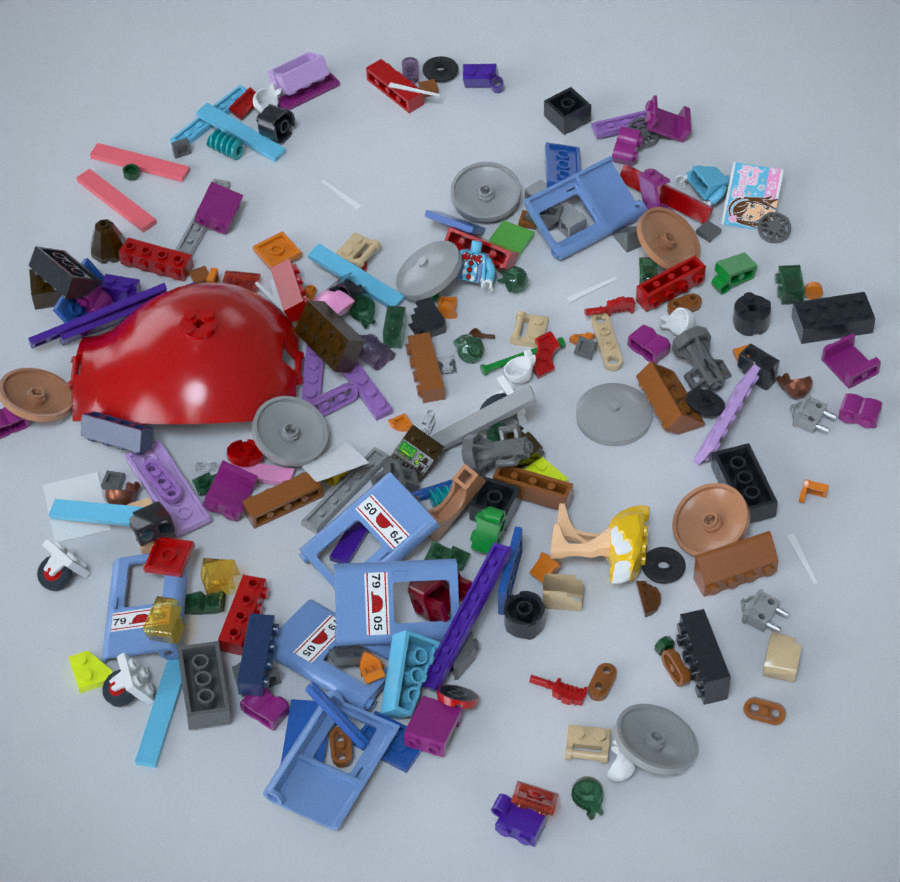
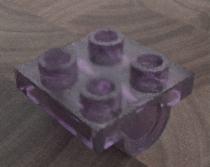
M373 334L360 335L365 340L359 358L374 370H381L387 361L394 360L396 353L391 350L390 346L380 342L377 336Z

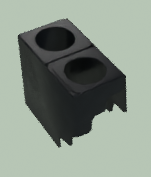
M350 272L339 278L327 289L333 292L339 290L354 298L365 287L361 284L356 286L354 282L350 284L346 280L352 274Z
M429 297L416 301L417 307L413 309L415 314L411 315L412 323L408 324L414 335L430 332V336L434 337L446 333V321L432 299Z
M750 343L739 354L737 366L746 374L754 365L753 362H755V365L760 367L757 373L759 378L755 385L767 391L776 382L780 360Z
M159 501L132 512L133 516L129 518V526L141 547L176 531L171 515Z

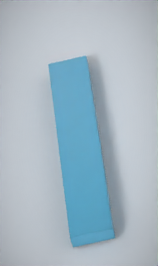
M239 85L213 106L229 115L232 112L228 108L247 89ZM198 117L173 136L170 142L172 143L187 137L191 145L214 126Z
M206 103L196 112L197 117L221 129V131L231 134L232 137L236 136L238 139H242L243 144L274 162L286 153V148L260 135L259 132L209 103Z
M320 243L308 254V259L339 278L352 272L346 279L350 284L353 282L356 286L361 284L365 287L362 290L363 293L392 311L405 300L401 293Z
M55 499L48 516L51 519L129 526V518L133 516L132 512L143 507Z
M178 658L167 660L135 759L136 765L157 767L182 688Z

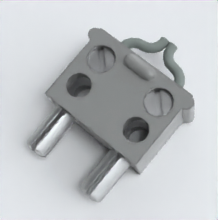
M809 394L803 402L799 401L790 406L792 416L794 417L792 426H797L812 434L816 429L828 434L830 428L820 424L823 416L835 421L837 415L826 410L828 404L812 398ZM799 404H801L800 408L798 409L797 413L795 414V413H794V412H795V408H794V407H797Z
M763 589L758 590L755 596H749L747 599L742 598L740 601L742 604L741 609L744 613L742 623H747L762 632L768 628L779 633L781 627L770 621L775 613L788 619L790 612L779 607L781 601L763 592ZM750 599H753V600L751 601V603L749 604V606L747 607V609L745 610V609H744V608H745V603H744V602H747V601H749Z

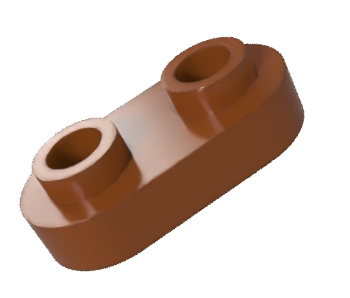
M690 293L671 300L667 305V313L671 315L677 308H687L692 313L698 311L702 305V298L698 294Z
M673 648L664 650L661 655L662 663L674 683L678 687L689 684L691 672L684 665L680 654Z
M602 663L597 667L588 685V695L592 700L603 701L608 697L617 678V669L614 665Z
M759 697L749 698L743 707L745 715L750 719L772 725L781 724L786 717V709L782 704ZM757 704L759 709L753 710L751 705ZM772 710H778L779 716H774Z
M336 727L329 734L331 759L335 766L343 768L349 766L353 760L351 739L340 727Z

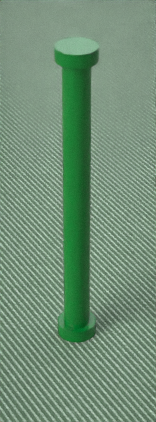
M559 337L557 341L560 344V348L566 347L563 337ZM536 347V348H533V349H530L531 352H532V355L535 354V356H536V354H537V347ZM524 352L488 365L482 364L480 365L481 372L484 376L488 375V372L504 367L510 360L524 356Z

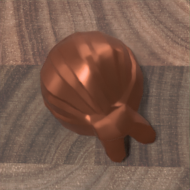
M785 373L782 376L776 377L781 388L794 398H803L812 389L813 380L811 376L790 379L789 373Z
M135 481L134 484L127 482L125 490H105L106 501L109 504L117 505L132 503L140 488V482Z

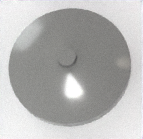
M478 162L466 166L458 172L451 184L453 206L462 216L476 222L501 220L511 214L520 201L521 187L517 176L506 166L495 162Z
M436 241L421 247L401 266L396 278L398 290L409 300H423L439 293L458 274L462 264L461 252L455 244L449 241Z
M606 383L595 386L582 395L576 407V421L581 432L590 440L606 446H624L636 442L647 433L652 422V407L647 401L646 396L638 389L621 383Z
M280 396L266 401L259 407L252 422V436L258 449L267 458L281 465L296 467L306 465L316 460L322 454L328 441V427L323 415L309 402L297 397Z
M653 704L629 706L621 712L614 726L615 741L621 752L632 763L646 771L661 775L678 774L688 769L696 757L698 745L692 729L681 717L666 708Z

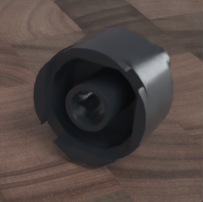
M269 104L256 118L258 131L262 136L284 143L292 135L290 130L292 126H295V116L288 109Z
M747 292L744 296L738 298L734 304L733 324L736 331L745 336L765 333L770 323L771 302L752 292Z
M520 591V594L514 596L512 594L506 599L504 604V625L507 633L517 638L532 640L543 630L545 625V605L539 595L530 591Z

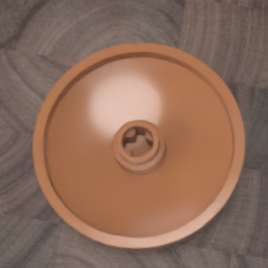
M653 207L648 209L639 218L637 235L640 244L647 255L658 265L669 269L694 255L699 259L700 243L691 225L681 215L668 208Z
M18 368L6 373L0 380V401L10 412L23 419L35 422H53L66 417L72 410V390L68 388L66 381L49 371L38 368Z
M709 483L699 486L689 492L675 510L672 522L675 540L686 553L693 557L697 554L743 540L750 524V510L744 497L729 485Z

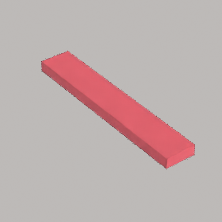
M97 143L90 153V157L95 160L125 167L127 164H135L138 166L139 171L183 182L190 172L189 166L100 143Z
M91 169L76 177L78 183L142 232L157 224L154 217Z

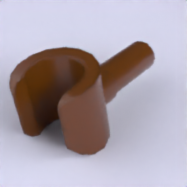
M473 328L468 333L472 335L469 341L473 343L478 338L495 339L494 334L481 333L477 328Z

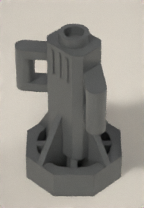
M695 326L683 331L673 340L671 349L676 357L689 360L694 367L684 374V378L691 390L699 389L705 385L708 391L713 390L716 392L723 388L725 380L730 378L732 374L723 360L713 359L711 356V335L707 328L702 326ZM696 373H698L701 379L697 383L693 379Z
M519 424L499 426L501 440L498 441L488 440L479 433L466 436L462 441L461 454L463 462L478 475H483L492 463H496L497 468L516 466L521 459L529 458L530 453L533 451V445L526 436L521 437ZM514 432L515 438L507 439L506 433Z
M390 458L383 462V470L371 478L373 486L388 472H391L406 489L418 490L420 488L417 471L403 467L402 461L395 458ZM411 494L419 502V497Z

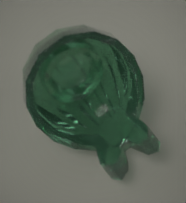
M513 266L508 272L503 269L499 270L503 278H499L497 282L505 283L509 293H520L527 287L529 278L527 272L521 267Z
M358 293L352 298L355 302L351 306L349 313L353 319L362 322L361 325L366 329L369 324L376 323L374 318L376 305L371 296L365 293Z
M463 334L453 341L457 348L458 356L466 363L475 364L484 356L485 347L482 340L478 337Z
M591 776L578 778L574 782L571 792L574 803L579 808L587 811L586 815L589 820H593L596 813L602 816L604 814L601 805L604 799L602 784Z

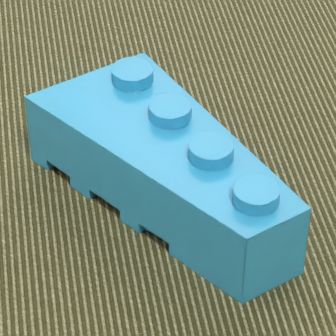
M408 630L392 636L380 714L396 720L412 716L421 693V685L426 681L429 665H432L435 658L433 655L441 642Z

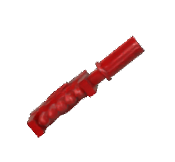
M617 297L616 299L608 300L604 307L584 309L585 316L606 313L609 317L613 312L621 313L627 311L633 314L636 302L633 297Z
M531 675L529 679L530 683L545 687L546 689H552V697L561 700L563 704L571 705L573 703L575 706H582L587 696L588 687L585 686L584 689H579L577 686L574 687L568 683L561 682V678L553 682L550 679L547 680Z

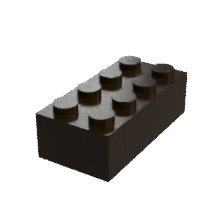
M308 300L294 330L334 372L351 373L365 343V340L325 301Z

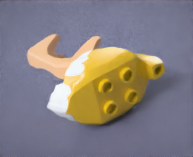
M560 503L557 523H554L551 559H562L568 556L594 558L601 555L609 562V576L612 584L634 581L640 574L641 565H645L648 525H645V522L649 521L650 507L644 505L629 507L614 516L609 527L602 533H587L573 527L565 504Z

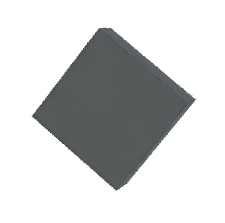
M187 137L171 143L175 159L191 154Z
M709 220L696 229V234L708 242H711L721 233V228Z
M579 336L574 354L592 360L598 342Z
M107 470L101 484L102 489L121 490L126 474Z

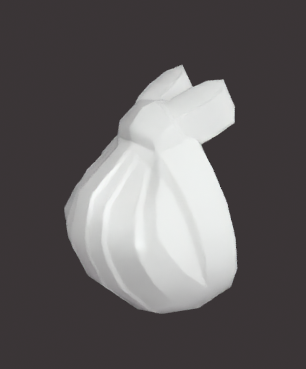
M275 82L269 88L259 89L254 94L253 105L258 112L262 113L269 104L278 105L277 95L282 92V88L275 90Z
M677 308L670 316L662 315L659 317L660 320L666 322V324L660 326V329H669L676 335H680L683 331L695 327V316L687 308Z
M528 349L524 351V356L510 360L504 366L506 378L512 383L518 384L529 381L536 361L535 354L532 355L531 350Z
M614 740V745L611 749L617 754V758L607 773L606 778L614 782H621L634 773L635 764L621 752Z

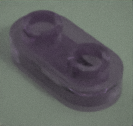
M407 57L402 60V75L411 80L413 84L419 81L418 60L414 57Z

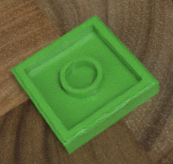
M503 220L489 241L518 252V259L534 238L535 232Z

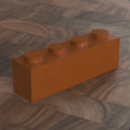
M430 332L408 336V344H405L407 355L411 356L409 364L411 369L414 368V371H412L413 380L418 382V385H416L417 395L421 396L423 403L444 400V384Z
M514 466L497 468L493 475L495 480L520 487V499L555 510H559V504L562 503L565 504L566 510H568L573 499V483Z
M303 472L257 495L248 497L242 501L243 511L252 527L256 529L323 498V487L320 481L316 482L307 472Z

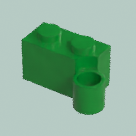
M745 252L716 262L714 269L718 275L712 279L711 284L720 294H725L732 286L754 279L758 265Z
M489 506L484 508L482 512L477 513L475 517L476 528L470 537L472 542L471 549L488 554L494 542L501 544L508 514H505V511Z

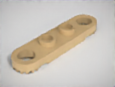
M606 313L593 315L591 325L596 342H598L597 345L604 367L608 371L612 370L613 372L615 370L616 372L622 368L623 359L610 318ZM597 319H598V320H599V319H600V320L602 319V320H604L605 322H604V323H598V322H596V321H597ZM612 359H613V361H614V359H615V361H617L618 363H616V364H611V363H609L608 361H610V360L612 361Z

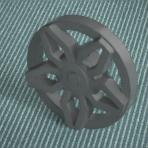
M646 117L635 118L628 125V128L641 130L644 140L642 146H639L640 148H649L656 143L659 137L658 133L647 130ZM642 121L640 126L638 124H634L636 122Z
M768 212L758 222V234L768 243L776 244L785 241L791 232L789 218L781 213ZM761 230L767 231V236H765ZM776 235L782 237L779 239H774Z

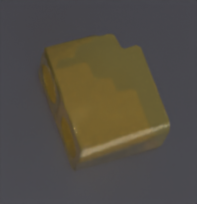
M203 558L200 575L206 595L209 597L225 598L224 594L230 593L229 589H235L233 575H240L235 560Z
M161 596L156 597L142 628L150 640L172 644L179 643L186 624L181 623L183 618L179 617L182 607L177 606L178 600Z

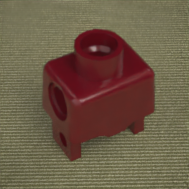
M458 570L460 603L465 598L472 581L461 577ZM447 581L409 582L408 594L415 613L430 622L437 620L447 622L449 620L448 615L450 614V590Z

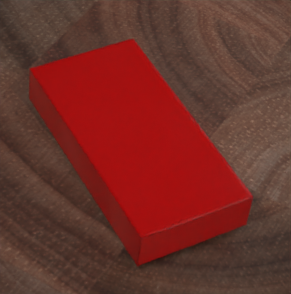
M249 87L228 109L242 120L254 108L253 96L256 92Z

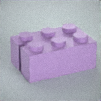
M307 52L267 71L271 84L274 82L276 84L275 90L282 88L281 93L287 95L295 94L298 89L307 88L315 81H322L325 79V76L330 74L324 56L313 52Z

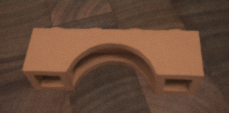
M465 463L452 478V487L447 497L437 507L427 510L440 526L428 536L435 542L439 541L486 482L485 479Z

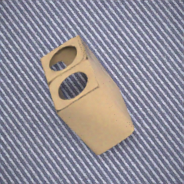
M545 574L543 580V604L545 609L582 611L583 581L576 579V575ZM572 596L579 598L580 601H574Z
M771 632L763 667L764 677L795 683L802 645L796 644V638Z

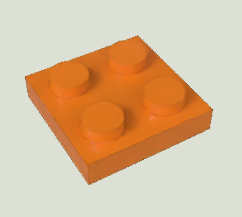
M283 231L253 246L254 253L269 269L287 259L293 262L302 257V252Z

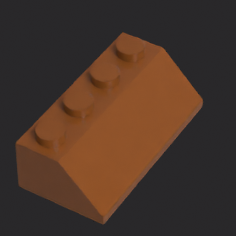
M650 361L636 375L639 387L647 395L646 399L655 409L654 413L660 418L664 430L681 434L705 425L700 414L692 410L686 403L685 397L687 392L675 371Z
M767 531L697 554L695 556L693 579L703 597L715 595L720 591L733 589L738 585L751 583L756 579L765 576L769 577L776 573L778 557L771 532Z

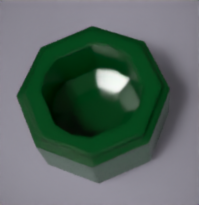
M127 164L122 169L124 178L127 180H135L140 176L139 168L135 164Z
M664 636L656 642L654 650L661 656L664 650L674 649L675 641L670 636Z

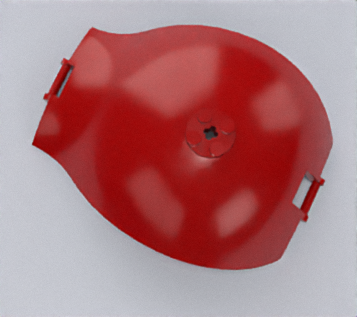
M216 282L195 283L163 292L134 310L115 328L99 335L83 337L81 339L76 356L71 358V378L68 381V388L72 390V420L81 421L82 414L96 411L139 424H212L253 421L257 410L266 401L280 396L296 397V385L303 383L301 369L304 352L298 349L300 337L294 332L295 326L276 305L260 294L237 285ZM283 348L294 360V370L282 361Z

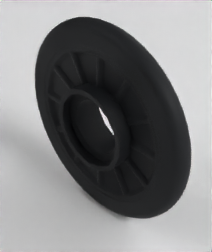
M437 56L430 58L424 63L422 72L429 80L435 79V82H445L457 75L458 64L449 57Z
M692 389L686 394V403L699 414L719 416L725 410L723 399L712 391Z
M669 547L651 549L646 553L645 565H642L644 574L650 580L662 584L677 581L682 577L686 568L683 556L678 551ZM661 562H666L669 566L667 568H661L658 564Z

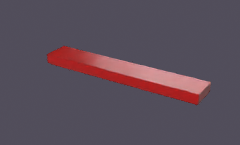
M624 164L620 173L622 180L626 185L641 192L638 174L642 172ZM667 184L658 186L659 200L663 204L703 224L710 219L713 207Z

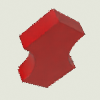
M551 331L535 338L534 341L537 346V354L532 371L538 379L553 372L555 369L552 355L560 348V344Z

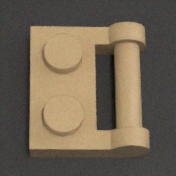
M354 232L336 254L362 269L365 261L374 251L379 250L381 243L376 239L371 240ZM366 247H368V249L360 256V258H357L366 249Z
M518 311L515 317L514 332L510 336L509 341L513 345L536 348L535 338L546 333L549 317ZM523 322L528 323L525 337L520 336Z
M569 724L565 759L596 760L608 764L611 729ZM573 748L599 750L602 752L574 750Z

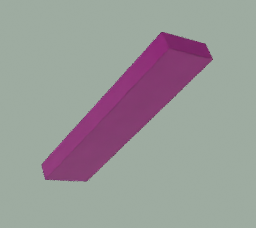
M330 73L325 76L324 80L315 81L307 88H300L295 94H285L279 97L277 106L290 111L339 87L340 81Z

